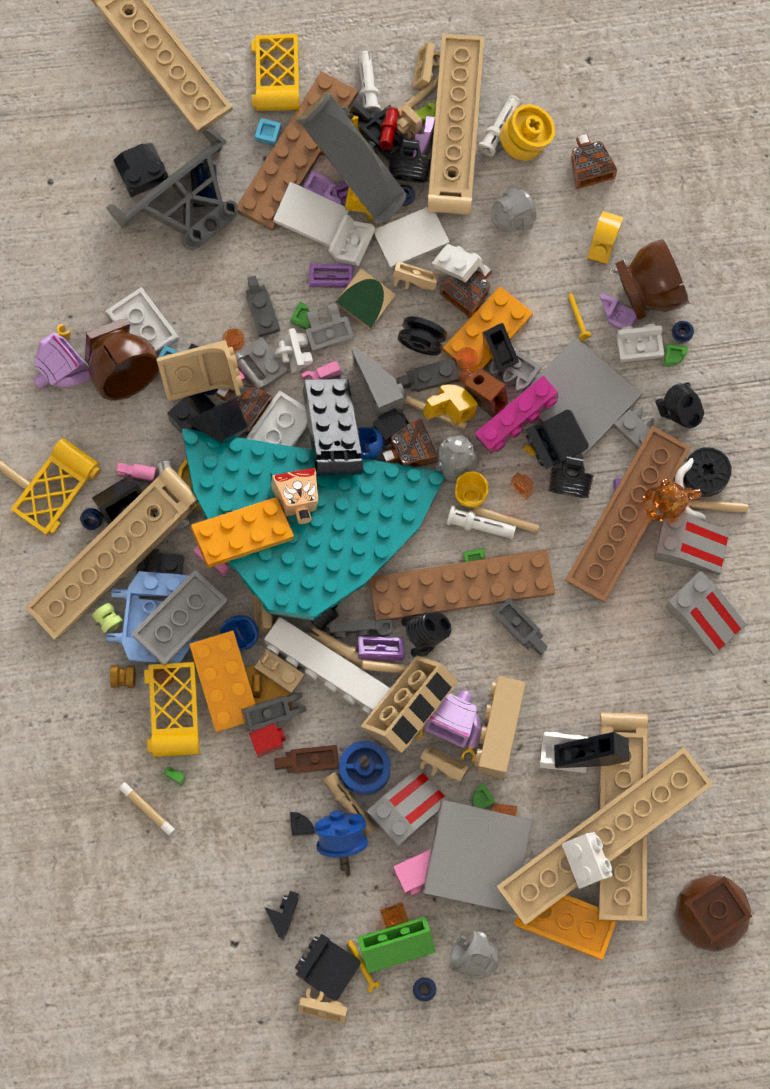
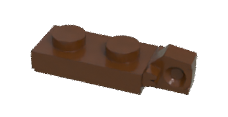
M337 745L292 749L290 752H285L286 757L274 758L275 770L287 769V773L298 774L339 769Z

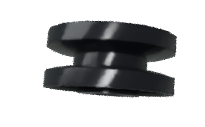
M410 316L404 318L402 323L404 329L399 331L398 341L402 345L424 355L437 356L441 354L443 347L441 343L447 338V332L444 328L421 317Z
M703 447L689 455L687 461L693 458V465L684 475L683 481L693 494L700 497H712L725 489L731 477L732 466L728 457L722 451L713 447ZM706 469L710 470L708 476L704 474Z

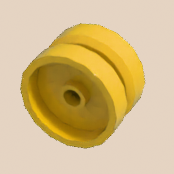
M532 104L522 105L517 108L500 129V140L503 148L512 157L522 161H529L538 157L555 136V126L552 118L541 107Z

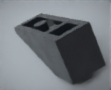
M610 732L554 745L555 768L611 766L629 762V739L616 732Z

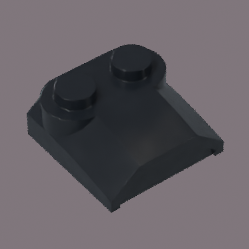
M152 143L140 144L123 151L113 160L130 197L158 186L169 177Z

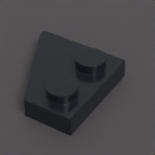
M390 105L363 124L359 129V132L368 141L376 144L374 147H378L379 152L387 160H389L391 153L399 152L403 144V137L399 130H397L391 149L385 150L379 146L382 134L381 124L385 120L386 109L391 107Z

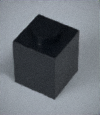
M395 408L375 420L373 428L381 432L383 444L387 446L391 443V436L407 427L409 422L403 413L399 414Z

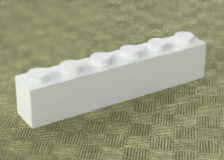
M281 617L278 618L264 639L265 644L268 645L266 649L276 655L280 653L285 656V661L293 667H302L305 669L304 673L311 679L316 680L318 678L325 682L323 686L332 692L339 691L343 694L342 698L352 705L355 703L363 707L361 710L368 716L390 690L388 686Z

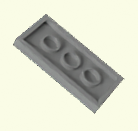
M194 570L131 633V636L165 666L228 603V599L198 571Z

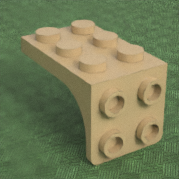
M226 340L156 358L168 401L219 388L232 389L237 397L241 396L240 389L244 387L239 374L233 347L227 346Z

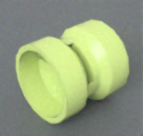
M111 603L104 604L92 614L94 620L102 625L101 629L105 635H107V632L112 633L117 630L124 622L119 615L115 614V609Z

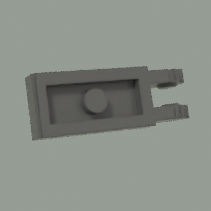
M302 692L287 696L283 695L241 708L246 730L253 731L306 712V706L301 705L290 709L288 702L302 698Z

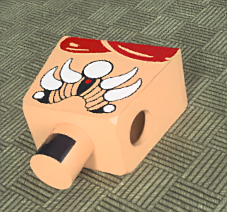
M315 468L273 475L271 489L275 497H277L285 516L296 515L299 524L310 522L312 520L310 512L315 511L318 504Z

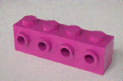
M543 375L476 431V438L490 454L499 452L505 447V442L511 437H517L524 430V426L535 422L543 410L546 408L550 409L557 403L559 398L558 391Z

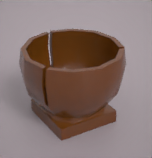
M663 239L651 242L641 248L630 265L626 266L624 260L615 263L624 291L638 320L646 317L645 310L647 308L667 312L680 309L689 303L679 270Z
M127 318L86 332L85 361L89 366L90 377L100 396L110 401L126 399L144 390L156 378L159 372L156 359L159 357L155 348L145 338L129 333L130 323Z
M709 874L691 880L679 893L675 918L681 934L696 948L718 952L735 946L748 931L750 918L752 917L751 908L744 890L731 879L725 876L720 877Z

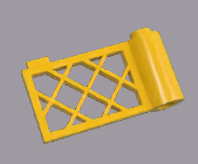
M298 34L255 35V40H251V52L256 53V94H252V107H256L257 112L300 110ZM294 41V45L288 51L281 46L284 42ZM260 42H269L273 46L265 51L260 47ZM276 49L283 53L278 60L270 55ZM287 57L294 62L288 69L281 64ZM266 58L273 63L267 70L260 65ZM276 67L284 72L279 78L271 74ZM289 76L294 80L295 85H285L281 81ZM265 77H269L273 83L270 86H261V81Z
M65 438L60 439L54 446L50 457L11 510L44 534L48 535L50 532L54 534L61 525L59 519L87 481L90 479L94 480L101 471L99 468L100 463ZM54 463L59 467L60 476L48 478L47 470ZM74 477L79 481L74 489L66 490L64 479ZM61 480L62 491L50 493L49 482ZM45 483L47 494L35 496V486ZM63 495V505L58 508H52L51 497ZM48 498L49 509L37 511L36 500ZM32 501L33 512L24 514L18 510L23 502ZM50 513L51 521L44 528L39 524L38 515Z
M195 662L170 663L165 666L162 664L148 665L149 670H144L145 684H149L152 736L151 739H147L148 753H152L153 757L199 755L200 740ZM190 667L191 677L185 683H182L175 674L180 668ZM176 668L172 673L168 670ZM164 669L170 676L160 685L154 680V670ZM172 677L182 685L174 696L163 688ZM190 682H191V690L187 687V685H188ZM184 688L192 695V700L186 707L176 699ZM161 690L171 697L163 708L155 702V696ZM173 700L183 708L175 719L165 711ZM191 705H192V713L188 710V708H189ZM156 707H157L158 709H160V711L158 712L157 715H156ZM185 711L193 717V727H182L177 722ZM162 713L172 720L166 729H157L156 719ZM174 724H176V725L179 726L180 728H171V727H172Z

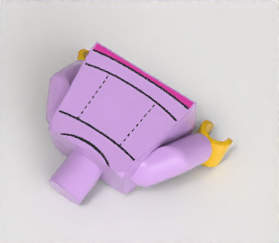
M63 324L57 327V333H51L39 343L34 365L40 373L33 381L41 389L48 383L52 386L66 388L91 380L89 371L86 370L88 368L87 364L67 342L71 337V331L68 330L65 333H61L65 330V325Z
M460 691L457 697L451 694L445 697L438 710L425 723V731L462 748H465L467 745L468 748L462 753L461 759L463 761L465 753L470 752L473 756L472 763L476 757L474 749L478 747L482 727L480 717L476 715L477 707L470 703L472 695L467 691ZM423 729L420 730V735L417 737V740H420L424 736Z

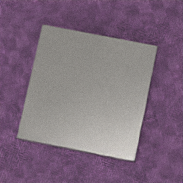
M576 337L526 388L528 389L544 375L558 391L559 398L557 403L550 409L546 408L543 410L538 420L544 422L565 410H571L589 444V448L579 454L582 458L642 396L640 391Z
M441 800L422 893L514 913L496 887L523 867L532 820Z

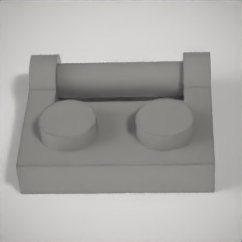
M260 337L242 351L235 353L240 370L253 385L252 387L261 391L288 373V369L279 358L275 357L274 351L263 337ZM249 357L265 377L263 380H259L244 361L246 358Z

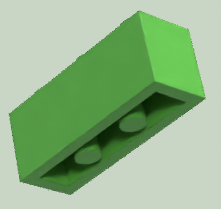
M426 917L357 937L368 973L436 953Z

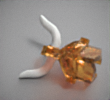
M693 458L678 469L674 482H671L669 478L660 480V486L650 488L645 492L642 498L643 501L652 499L653 491H655L653 503L663 514L659 516L654 508L645 510V513L650 518L656 521L669 519V523L678 521V517L683 513L697 519L706 520L704 514L693 511L688 506L689 500L701 497V491L699 489L684 488L683 486L684 475L691 469Z

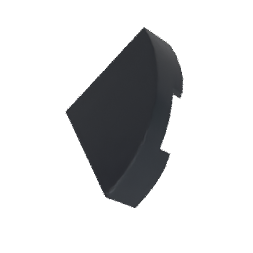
M357 101L349 114L352 113L357 116L358 121L361 123L367 122L373 116Z
M290 812L292 836L315 834L314 826L307 817L297 812Z

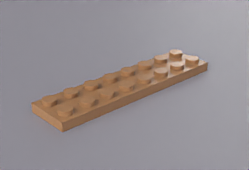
M322 71L320 72L300 104V110L295 112L237 204V213L271 231L275 229L277 224L273 222V219L289 183L292 182L301 186L322 153L321 149L296 119L326 91H329L341 108L346 107L349 109L358 95L357 89Z
M651 426L565 579L567 583L605 603L675 478L678 469L689 453L690 446Z
M547 549L373 576L369 581L376 621L397 620L403 617L421 616L429 612L442 613L504 603L508 598L512 601L555 595Z

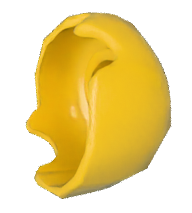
M475 471L465 472L460 475L456 480L454 492L457 502L467 508L479 507L483 504L488 496V482L485 477Z

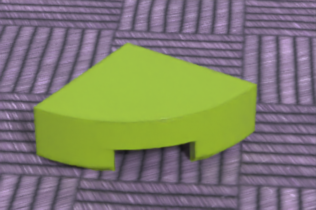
M428 103L416 111V114L422 119V124H426V116L435 117L436 103Z

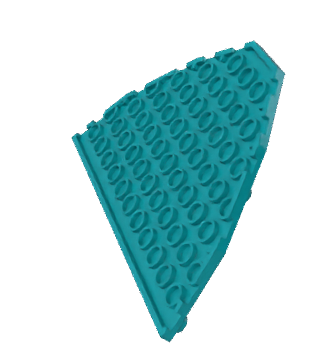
M182 429V439L185 446L192 490L206 520L275 498L271 489L273 475L315 468L311 449L234 437L221 443L202 431ZM362 459V475L316 476L318 504L316 510L310 512L312 520L306 524H299L296 515L285 516L293 532L294 539L228 561V564L240 575L243 583L251 593L260 600L267 613L315 620L323 612L331 607L333 608L356 590L358 591L363 588L394 557L402 546L417 533L445 477L442 476V473L437 470Z

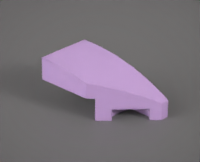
M426 116L424 135H415V141L420 142L419 147L423 156L427 152L433 138L435 117ZM414 150L413 158L417 154L416 150Z
M312 170L303 188L338 204L341 203L335 189V182Z
M603 293L600 295L609 325L619 330L623 327L634 326L637 317L632 309L620 305L619 300Z

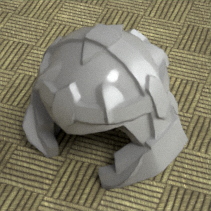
M511 186L492 206L491 220L494 225H497L504 232L531 230L536 220V210L531 197L522 189L519 190Z
M461 435L447 437L439 445L438 457L441 463H439L436 470L442 473V476L445 477L444 479L456 482L457 478L463 473L475 471L479 454L476 452L471 440Z
M472 931L469 947L467 942H465L466 937L462 935L455 942L450 953V961L453 964L452 971L469 974L475 979H483L486 975L490 976L498 967V947L488 942L483 932Z

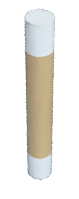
M124 782L119 787V790L168 836L175 831V828L128 784Z

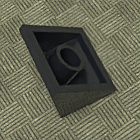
M236 398L188 418L186 422L221 443L246 432L248 429Z

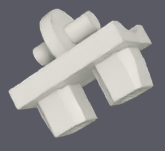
M295 328L288 329V334L283 336V341L278 342L279 348L274 351L276 358H282L283 363H289L291 374H296L301 368L309 367L313 363L310 352L301 353L300 348L306 347L308 344L306 333H296Z

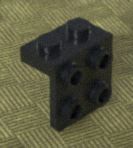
M565 410L539 425H533L526 429L528 433L526 435L527 441L531 447H535L538 453L536 458L542 467L545 466L546 469L566 461L567 456L574 457L589 448V444L571 410Z
M321 934L319 938L315 936L309 944L308 949L311 951L306 958L302 956L295 966V969L298 970L296 976L336 1001L340 998L359 968L360 960L330 941V938Z

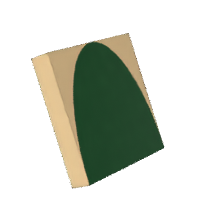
M360 269L335 303L370 330L396 294L363 269Z

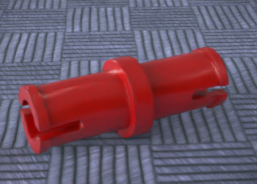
M388 107L386 109L385 120L380 128L382 134L379 146L385 150L392 148L394 135L398 130L396 124L400 111L395 107Z

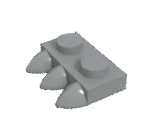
M515 350L519 363L503 370L504 382H509L516 378V389L521 390L533 382L542 366ZM492 360L490 371L491 374H496L499 371Z
M642 407L629 409L613 426L637 449L640 448L654 423V418L641 420L643 414ZM658 428L659 430L665 432L664 428Z

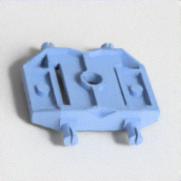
M139 571L128 588H112V598H125L126 609L123 632H107L106 642H120L130 662L161 664L131 636V633L163 601L140 599V596L167 598L189 575ZM192 638L167 664L183 663L191 653L189 644L200 640Z

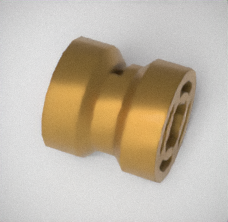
M111 665V688H119L120 686L135 688V665H127L125 670L119 665Z

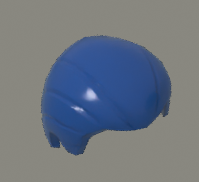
M361 427L358 429L361 448L360 457L362 459H375L383 449L382 434L376 428Z
M246 615L231 617L221 626L220 634L234 630L240 651L250 649L258 640V626L252 618Z

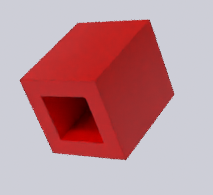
M275 723L249 732L258 758L284 748L282 742L286 741L282 728H276Z

